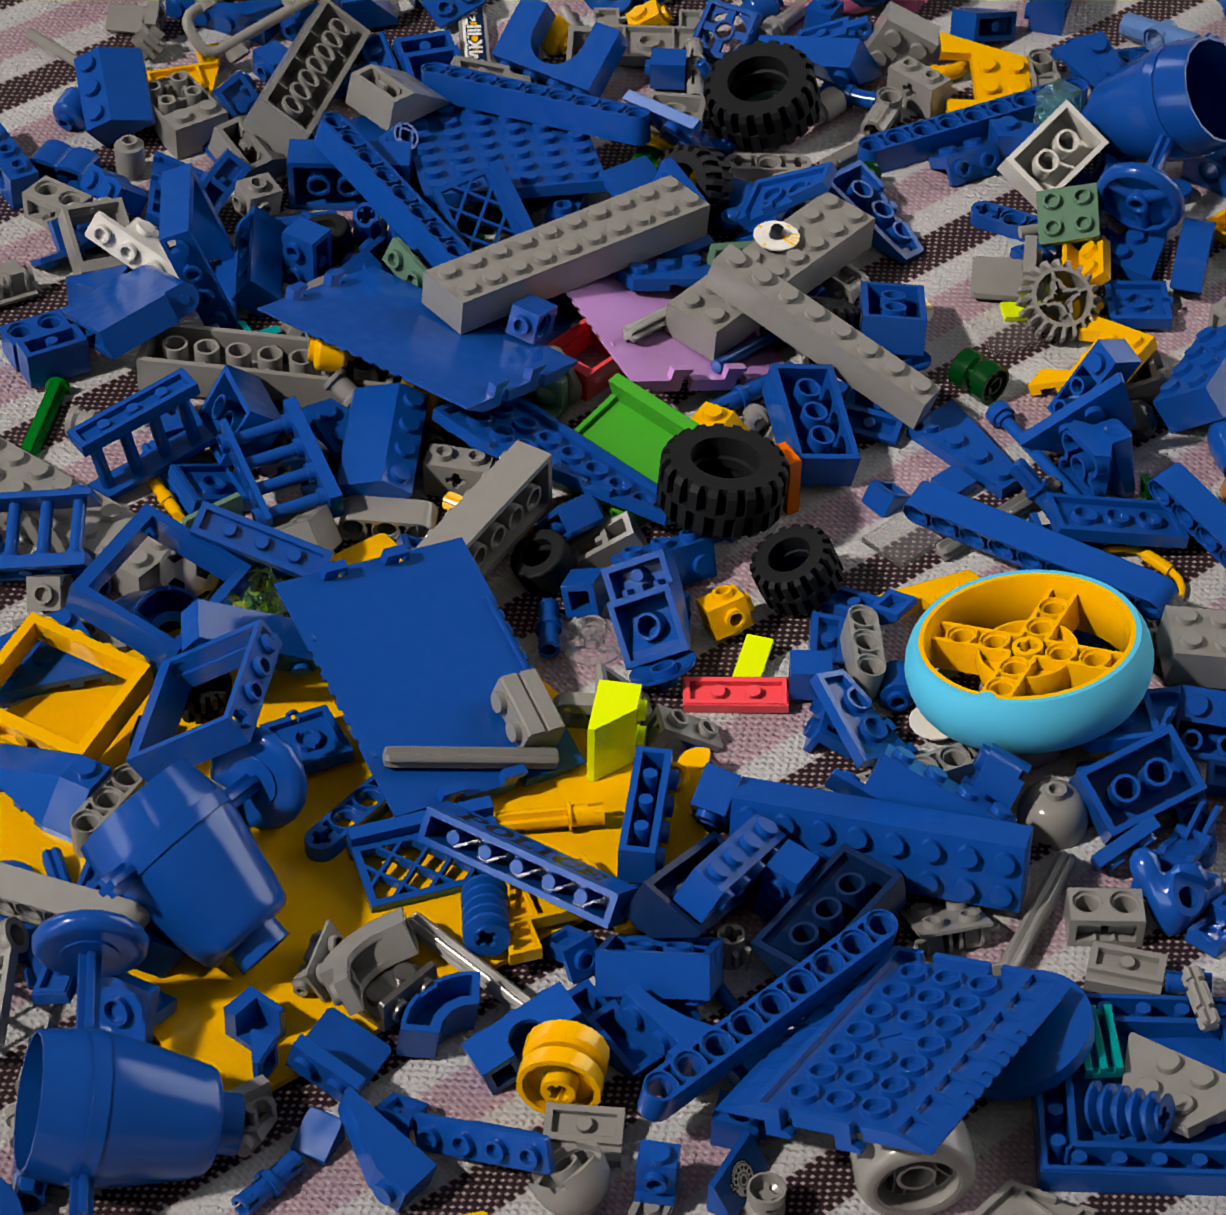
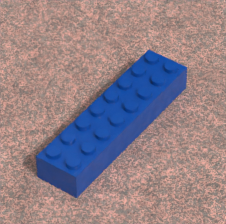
M742 776L731 798L729 837L759 812L762 816L772 820L778 829L787 835L778 848H781L790 839L820 857L816 872L844 843L903 874L906 893L1020 912L1028 888L1034 826Z

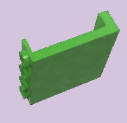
M617 372L608 380L612 394L574 430L658 484L661 453L667 442L682 430L687 428L692 430L700 424ZM567 487L572 493L576 494L579 492L582 495L585 494L570 487ZM597 499L602 508L609 512L613 518L627 511ZM628 511L639 527L648 520Z

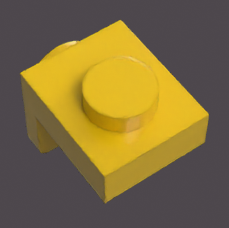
M649 0L642 5H637L630 12L626 13L628 25L660 24L661 26H671L670 21L673 20L667 6L663 5L661 7L657 0Z

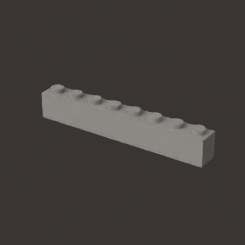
M731 243L713 260L703 286L817 364H833L837 378L913 430L930 412L941 389L935 382Z

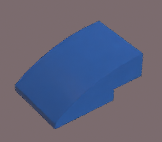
M450 30L393 39L392 52L399 70L409 73L419 81H421V66L423 64L440 62L451 65L454 56H461L458 45H454Z
M672 547L662 548L600 569L610 602L606 603L626 670L691 649V634L686 601Z

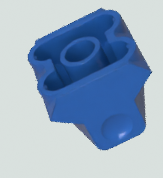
M1115 418L1097 424L1073 419L1068 430L1064 431L1061 436L1065 454L1059 458V469L1083 495L1106 497L1109 490L1122 497L1134 496L1135 478L1131 431L1120 420Z

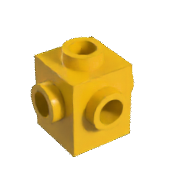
M733 583L718 586L711 593L696 599L703 626L716 641L726 637L737 636L744 629L754 626L750 613L754 611L752 600L747 592L742 593Z

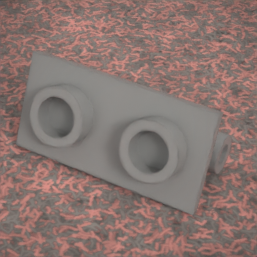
M330 919L326 920L323 930H318L317 933L311 935L310 944L303 958L306 964L300 965L296 976L292 980L293 992L298 996L305 997L308 993L315 992L322 1002H326L329 993L319 975V970L327 955L344 940V937Z

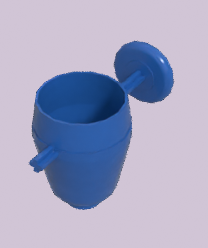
M1207 33L1205 37L1179 39L1157 46L1103 79L1091 91L1087 106L1084 107L1081 114L1109 141L1101 152L1114 156L1116 160L1128 157L1133 161L1117 163L1104 170L1097 182L1100 204L1105 213L1115 222L1129 229L1144 233L1164 232L1176 226L1185 211L1184 196L1177 183L1166 173L1162 172L1166 162L1191 161L1213 154L1215 151L1226 147V43L1218 35L1213 36L1211 33Z
M257 726L250 743L211 759L210 777L226 787V789L218 788L213 781L186 759H179L152 778L116 809L89 836L80 849L99 879L97 883L101 889L98 893L103 898L106 895L111 899L120 896L139 903L150 914V922L147 926L193 960L205 967L211 968L217 967L230 959L243 975L257 965L290 934L275 918L286 904V893L247 825L260 830L282 828L294 821L306 803L308 787L303 763L292 746L276 733Z
M94 909L63 912L44 920L32 934V953L44 967L58 974L77 978L76 1027L36 1029L31 1036L21 1071L15 1109L13 1133L15 1171L20 1176L70 1189L69 1215H93L94 1190L197 1179L210 1169L216 1155L234 1157L239 1150L244 1129V1096L241 1092L224 1091L221 1075L214 1066L187 1055L114 1031L99 1028L101 978L118 976L136 968L148 955L149 936L140 924L122 914Z

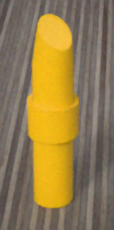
M157 476L149 480L147 485L157 497V501L162 508L166 509L173 519L181 522L185 515L173 493L165 487Z

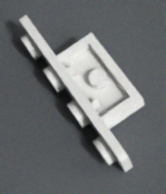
M101 211L94 215L84 234L86 238L133 270L141 265H152L179 278L159 242V231L155 229L153 224L137 216L126 227H123ZM175 239L167 242L169 247L176 245Z

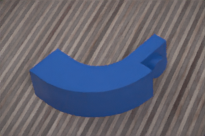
M227 148L209 171H205L200 178L217 214H219L224 203L235 190L236 181L244 179L251 170L249 165Z
M1185 218L1176 251L1170 289L1202 294L1211 248L1214 246L1217 222Z

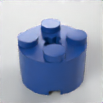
M992 743L990 747L982 744L973 760V767L976 770L971 778L965 775L960 785L961 783L969 784L980 792L982 798L991 803H1002L1010 809L1024 784V781L1021 780L1024 774L1021 772L1023 770L1029 773L1032 764L995 743Z

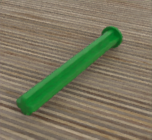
M51 377L47 380L45 384L46 392L21 446V449L37 458L65 395H69L71 392L70 384L60 377Z

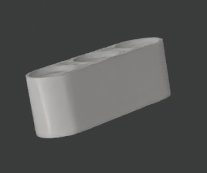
M351 495L343 500L344 515L340 516L338 531L347 539L360 541L378 533L387 534L395 543L400 533L424 539L427 532L437 525L439 510L434 503L426 500Z
M856 604L848 609L840 634L844 669L871 699H874L878 695L886 672V660L879 618L873 608L867 605Z
M123 764L114 769L70 818L73 851L79 857L85 858L80 849L89 836L116 809L146 784L129 764Z

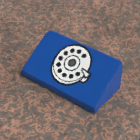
M745 1131L742 1133L708 1183L706 1207L708 1212L715 1215H739L747 1201L746 1187L748 1180L759 1172L768 1171L767 1160L750 1132Z

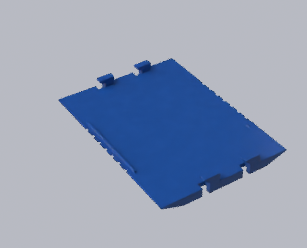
M375 266L344 276L346 271L341 268L325 272L322 285L306 290L308 284L302 281L287 286L285 298L257 308L258 311L317 339L324 340V342L330 345L337 346L342 351L350 352L351 355L362 358L365 362L374 364L382 370L390 371L391 374L397 377H403V380L471 411L486 412L500 406L501 400L509 402L536 390L537 385L544 387L558 381L578 363V360L539 342L531 345L505 333L507 327L496 322H491L460 335L421 303L422 288Z
M462 537L409 550L406 544L383 549L379 558L347 565L345 559H340L322 564L318 573L274 583L309 653H313L314 657L312 659L316 667H320L322 670L320 674L324 682H328L329 686L327 688L331 696L336 697L337 701L335 703L339 711H343L344 715L342 717L346 725L351 726L352 730L350 732L354 740H358L360 744L358 748L394 817L423 811L429 805L445 801L454 803L456 796L460 794L459 799L461 802L487 795H497L513 790L518 779L523 777L521 782L525 787L552 779L586 763L566 728L560 742L553 746L559 752V763L555 769H527L524 763L505 769L386 768L384 766L382 755L386 746L517 747L515 742L509 741L505 730L506 723L501 713H496L493 710L490 697L497 680L501 676L512 673L518 674L520 671L532 669L533 666L529 665V659L525 651L521 650L518 638L513 636V629L509 623H506V617L502 609L497 607L498 602Z
M893 945L890 952L883 959L793 1025L795 1028L789 1029L784 1034L785 1038L780 1039L774 1045L776 1048L770 1049L765 1054L766 1059H761L715 1108V1111L763 1120L767 1135L792 1139L796 1135L797 1131L793 1127L834 1135L836 1149L862 1154L866 1150L867 1144L863 1142L865 1141L932 1155L973 1107L975 1099H979L984 1094L983 1090L989 1088L993 1083L992 1079L999 1076L1002 1072L1001 1068L1006 1067L1010 1063V1058L1015 1057L1019 1052L1018 1048L1025 1045L1028 1041L1027 1037H1031L1071 988L1036 970L1005 964L1001 967V976H993L992 962L937 952L933 955V964H926L924 950ZM786 1118L792 1119L793 1127L787 1125ZM856 1132L862 1133L863 1141L857 1139Z

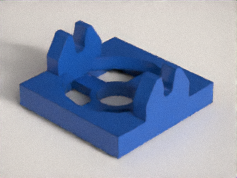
M708 0L692 37L700 38L703 41V55L706 58L721 61L725 54L721 53L725 43L736 40L741 42L740 45L746 44L748 46L754 44L753 41H758L759 34L757 30L763 16L761 13L721 0ZM727 13L724 20H720L716 24L714 23V18ZM736 16L741 17L744 21L746 33L735 29L733 23ZM725 24L731 26L732 31L728 37H717V30L720 26ZM709 32L713 33L716 39L712 49L706 44L710 40Z

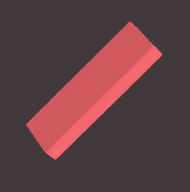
M683 676V712L789 713V677Z

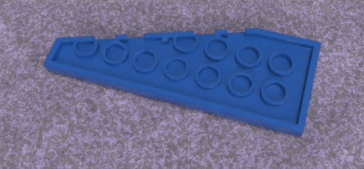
M522 396L509 402L501 400L500 406L486 412L466 410L451 402L433 408L431 420L476 450L499 459L503 451L508 450L519 440L552 454L553 481L582 493H592L593 497L661 525L666 526L673 523L659 506L656 495L657 484Z

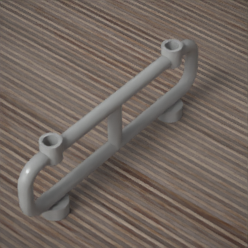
M195 0L196 3L191 5L182 17V27L189 41L199 54L209 58L225 55L229 63L234 64L250 54L245 44L246 41L317 0H280L284 7L216 46H208L204 43L194 27V19L197 15L207 12L224 0Z

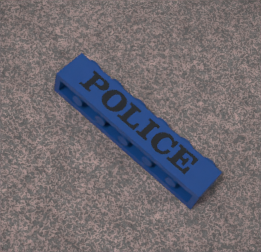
M450 801L426 807L416 841L606 929L628 922V918L622 912L638 891V887Z

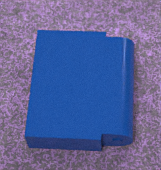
M141 265L127 274H121L60 310L70 324L77 323L87 337L89 347L114 360L179 323L180 319L196 310L200 296L198 290L193 285L152 265Z

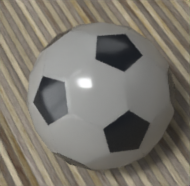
M171 549L163 555L160 561L158 573L163 586L184 588L195 594L199 599L206 598L219 582L218 577Z

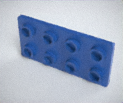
M641 156L600 171L598 174V178L604 181V187L612 197L671 175L707 201L672 157L662 160L658 170L647 156ZM707 233V236L658 256L669 259L683 258L685 254H696L709 249L710 244L714 243V240Z

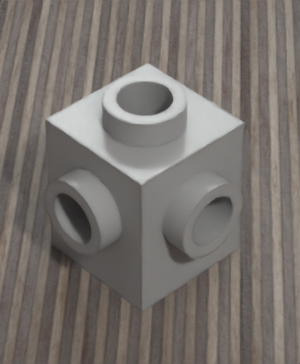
M268 172L237 180L232 203L235 210L240 212L243 217L254 206L274 216L280 214L283 190Z

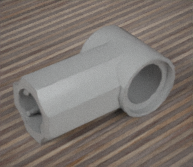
M887 86L877 91L876 102L861 123L860 132L868 136L889 130L893 125L900 122L903 94L898 88Z

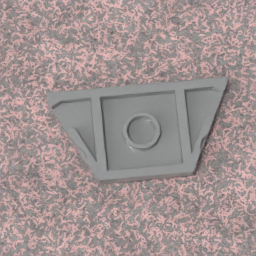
M1134 1032L1129 1034L1122 1086H1129L1132 1092L1136 1088H1143L1146 1096L1150 1091H1158L1161 1099L1164 1094L1169 1093L1175 1102V1117L1170 1129L1171 1131L1189 1139L1205 1131L1210 1125L1226 1121L1225 1073Z

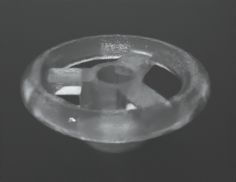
M597 615L579 617L564 625L562 632L559 633L560 651L567 659L574 663L585 666H596L600 662L608 664L621 655L610 619ZM578 629V639L568 641L569 635ZM606 629L614 634L616 638L615 646L605 642ZM584 648L589 650L596 649L603 654L589 656L580 654L576 650Z

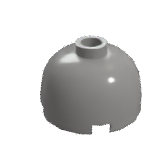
M1061 779L1037 781L1024 791L1017 805L1016 823L1034 826L1033 846L1039 848V843L1051 845L1050 850L1059 851L1074 847L1085 837L1089 823L1088 810L1077 789L1069 782Z
M577 1140L575 1143L578 1148L569 1152L565 1150L564 1146L555 1150L552 1153L554 1171L549 1175L531 1173V1177L535 1182H528V1187L540 1204L549 1212L555 1215H591L600 1208L601 1200L605 1197L611 1184L610 1166L603 1151L594 1140Z

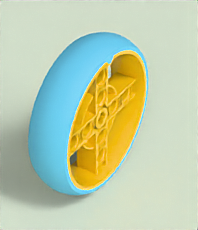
M1041 569L1018 570L993 574L970 581L947 592L931 604L921 615L911 632L905 652L904 671L910 695L920 713L944 735L977 749H980L982 744L990 747L992 743H995L1013 754H1037L1064 750L1090 742L1105 735L1124 722L1142 701L1148 689L1153 673L1154 648L1150 631L1142 615L1115 588L1094 578L1071 572ZM1080 630L1097 636L1113 645L1119 651L1079 645L1073 632ZM936 668L979 675L984 687L979 692L965 688L944 677Z

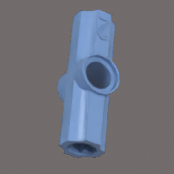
M1131 12L1124 14L1122 21L1119 23V33L1122 35V38L1144 44L1149 51L1157 46L1179 39L1201 37L1198 33L1179 28L1170 19L1160 22Z

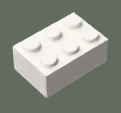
M1066 99L1000 164L997 170L1037 210L1036 191L1065 187L1109 141Z

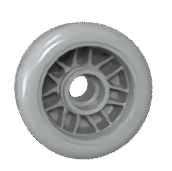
M963 1120L958 1123L932 1155L865 1141L863 1142L867 1144V1148L862 1154L850 1152L855 1185L859 1196L867 1206L884 1215H931L945 1210L967 1194L973 1185L976 1175V1163L971 1139ZM856 1132L857 1139L863 1141L862 1133Z

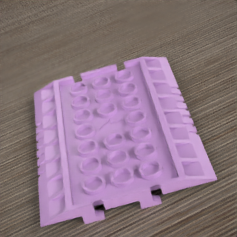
M657 255L642 261V263L656 262L660 257ZM615 272L565 292L567 297L573 300L572 304L575 308L580 309L578 312L582 317L586 318V323L593 327L592 331L595 335L600 336L598 339L626 377L638 386L655 392L680 391L683 380L688 381L687 388L689 391L731 390L735 386L737 379L742 380L741 385L743 386L767 374L770 363L785 364L773 347L768 345L737 363H724L723 370L715 373L711 369V360L664 332L665 327L635 343L623 340L624 333L622 329L624 326L666 306L670 300L687 289L685 287L672 285L669 291H631L616 280ZM755 331L725 354L760 336V331Z

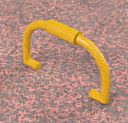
M1126 544L1109 545L1100 549L1110 554L1126 552L1140 556L1142 561L1165 576H1171L1178 586V595L1183 596L1184 599L1186 584L1183 576L1175 570V565L1152 550L1130 547Z

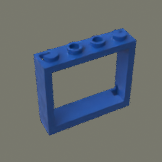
M188 163L164 171L161 177L159 242L179 279L193 285L198 290L200 301L196 311L204 326L229 329L237 327L239 304L231 300L235 247L192 164ZM176 239V245L169 247L167 242Z
M145 503L70 585L65 608L160 665L162 661L183 653L181 633L175 639L98 593L101 587L139 545L149 536L223 580V585L209 601L233 606L236 598L240 600L244 598L245 591L251 585L248 578L252 566L221 547L191 536L190 528L150 504Z
M259 619L161 662L126 758V762L146 783L179 759H186L195 766L251 742L283 644L277 634H274L263 620ZM239 668L224 715L176 735L191 689Z

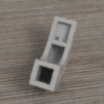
M400 907L384 914L351 933L333 948L321 964L319 975L334 1005L340 1006L344 1004L349 1016L364 1010V989L375 976L392 965L419 954L418 938L403 908Z

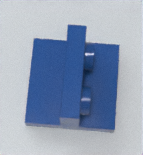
M126 972L118 976L101 978L99 1028L152 1044L154 1027L175 1013L177 999L163 993L159 986Z

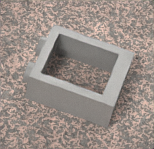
M106 196L98 198L93 202L82 203L75 201L62 206L58 217V224L73 275L124 264L114 256L83 261L73 230V225L91 223L98 211L103 212L123 227H126L130 222L122 197L111 198ZM127 266V267H128V273H129V272H131L133 269L130 268L129 266Z

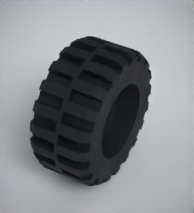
M762 40L753 41L754 44L748 46L742 44L737 47V50L733 52L730 50L725 53L723 60H717L712 67V71H709L704 86V97L710 120L718 137L731 140L740 150L748 151L753 149L754 152H763L764 149L770 148L771 151L780 149L779 146L786 144L788 146L794 143L795 138L798 136L803 137L808 132V126H813L821 108V97L814 67L806 57V54L799 49L795 50L794 46L785 42L781 45L780 42L775 40H769V43H763ZM780 91L775 96L763 101H745L750 96L759 92Z
M714 423L713 426H706V424L697 425L692 430L687 428L678 435L676 434L663 448L657 484V501L665 515L672 522L676 521L678 527L684 530H692L695 535L702 537L708 535L712 536V539L722 540V537L731 538V540H739L742 536L750 538L757 536L760 530L762 532L768 530L781 517L785 504L789 464L779 446H775L774 442L767 436L761 437L757 431L752 429L747 431L742 429V426L733 425V427L724 426L721 423Z

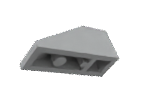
M628 511L567 542L574 550L578 559L577 569L612 566L614 564L611 563L610 556L621 553L622 548L648 544L645 534Z

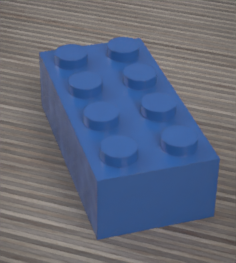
M289 139L287 176L290 209L353 211L362 202H367L315 146L314 140ZM368 141L413 188L411 142Z
M1226 324L1217 328L1209 326L1197 333L1196 340L1184 352L1185 356L1173 368L1172 375L1160 387L1161 391L1152 402L1170 433L1215 422L1226 417Z
M770 363L762 394L776 444L785 441L802 460L800 486H851L861 458L833 364Z

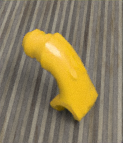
M956 61L952 64L941 66L932 64L929 66L952 79V81L971 72L969 61Z

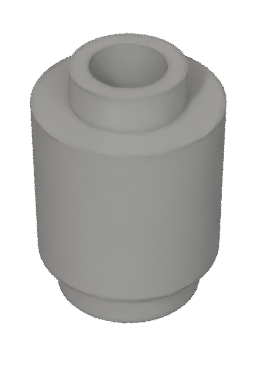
M830 86L820 92L821 108L813 126L825 125L846 110V98L842 91Z
M124 135L114 143L116 172L125 176L129 181H137L143 177V173L146 170L144 142L134 135Z

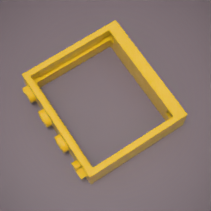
M31 611L0 650V689L38 640L127 681L78 744L1 708L0 741L12 745L82 754L98 761L151 692L154 683L151 665L139 656H130L119 651L110 643H101L90 638L81 630H72L59 624L52 617H43Z

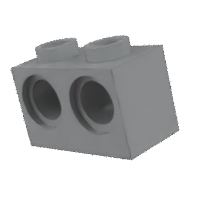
M45 175L22 192L24 218L49 228L47 221L58 218L62 206L75 201L82 203L93 202V196Z
M1067 887L1064 906L1067 946H1092L1094 940L1125 947H1142L1146 927L1142 889Z

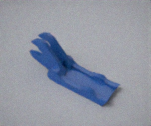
M1201 799L1188 826L1177 823L1172 834L1155 851L1160 863L1173 867L1179 863H1194L1198 861L1211 845L1213 839L1211 835L1220 821L1216 818L1222 811L1223 806L1215 805L1203 831L1200 832L1197 828L1203 821L1205 815L1202 814V811L1208 804V800Z

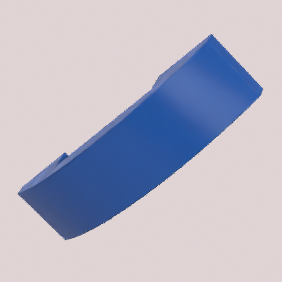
M840 585L839 591L832 594L833 598L829 602L821 604L822 607L819 609L827 614L846 617L851 606L856 604L867 605L877 612L879 624L885 625L898 621L918 604V599L915 596L889 589L879 597Z

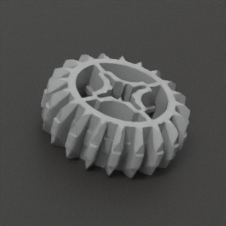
M1059 258L1054 259L1051 265L1046 260L1041 262L1039 268L1033 266L1029 270L1030 275H1025L1021 279L1023 285L1017 289V294L1021 297L1017 299L1016 306L1024 308L1019 312V317L1028 318L1025 328H1030L1032 325L1036 328L1034 337H1039L1043 332L1045 333L1046 342H1050L1054 336L1058 344H1062L1066 337L1070 342H1073L1078 338V327L1087 328L1085 321H1096L1091 314L1096 316L1100 314L1101 309L1095 305L1101 302V297L1093 294L1098 290V285L1089 284L1092 274H1087L1085 277L1081 274L1083 265L1078 266L1074 270L1072 269L1071 260H1067L1063 266ZM1043 282L1045 298L1038 303L1037 288ZM1062 282L1066 283L1071 288L1064 286ZM1079 299L1080 313L1077 320L1074 321L1072 304ZM1045 314L1051 315L1056 321L1050 319Z

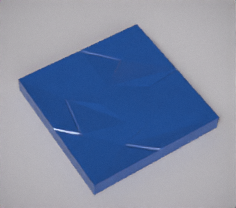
M1085 993L1090 1004L1096 1005V1009H1102L1103 1004H1111L1123 1065H1125L1128 1036L1131 1032H1134L1226 1074V997L1212 996L1215 1003L1214 1008L1217 1009L1220 1017L1219 1028L1216 1031L1203 1032L1198 1027L1196 1021L1198 1017L1193 1013L1188 996ZM1099 1020L1108 1067H1110L1112 1064L1103 1020ZM1093 1044L1092 1049L1090 1051L1091 1062L1093 1067H1098L1095 1047ZM1081 1066L1061 1084L1031 1097L1037 1189L1056 1192L1226 1196V1121L1210 1125L1205 1131L1189 1139L1170 1130L1161 1142H1151L1147 1138L1139 1140L1133 1136L1123 1137L1119 1133L1108 1134L1104 1130L1093 1131L1089 1128L1084 1113V1101L1089 1085L1092 1081L1099 1080L1103 1083V1087L1107 1083H1114L1117 1089L1122 1086L1123 1075L1122 1077L1083 1079Z

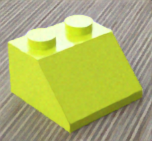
M599 679L587 732V781L594 782L634 762L636 747L645 746L647 726L641 725V721L646 720L648 700L642 699V684Z

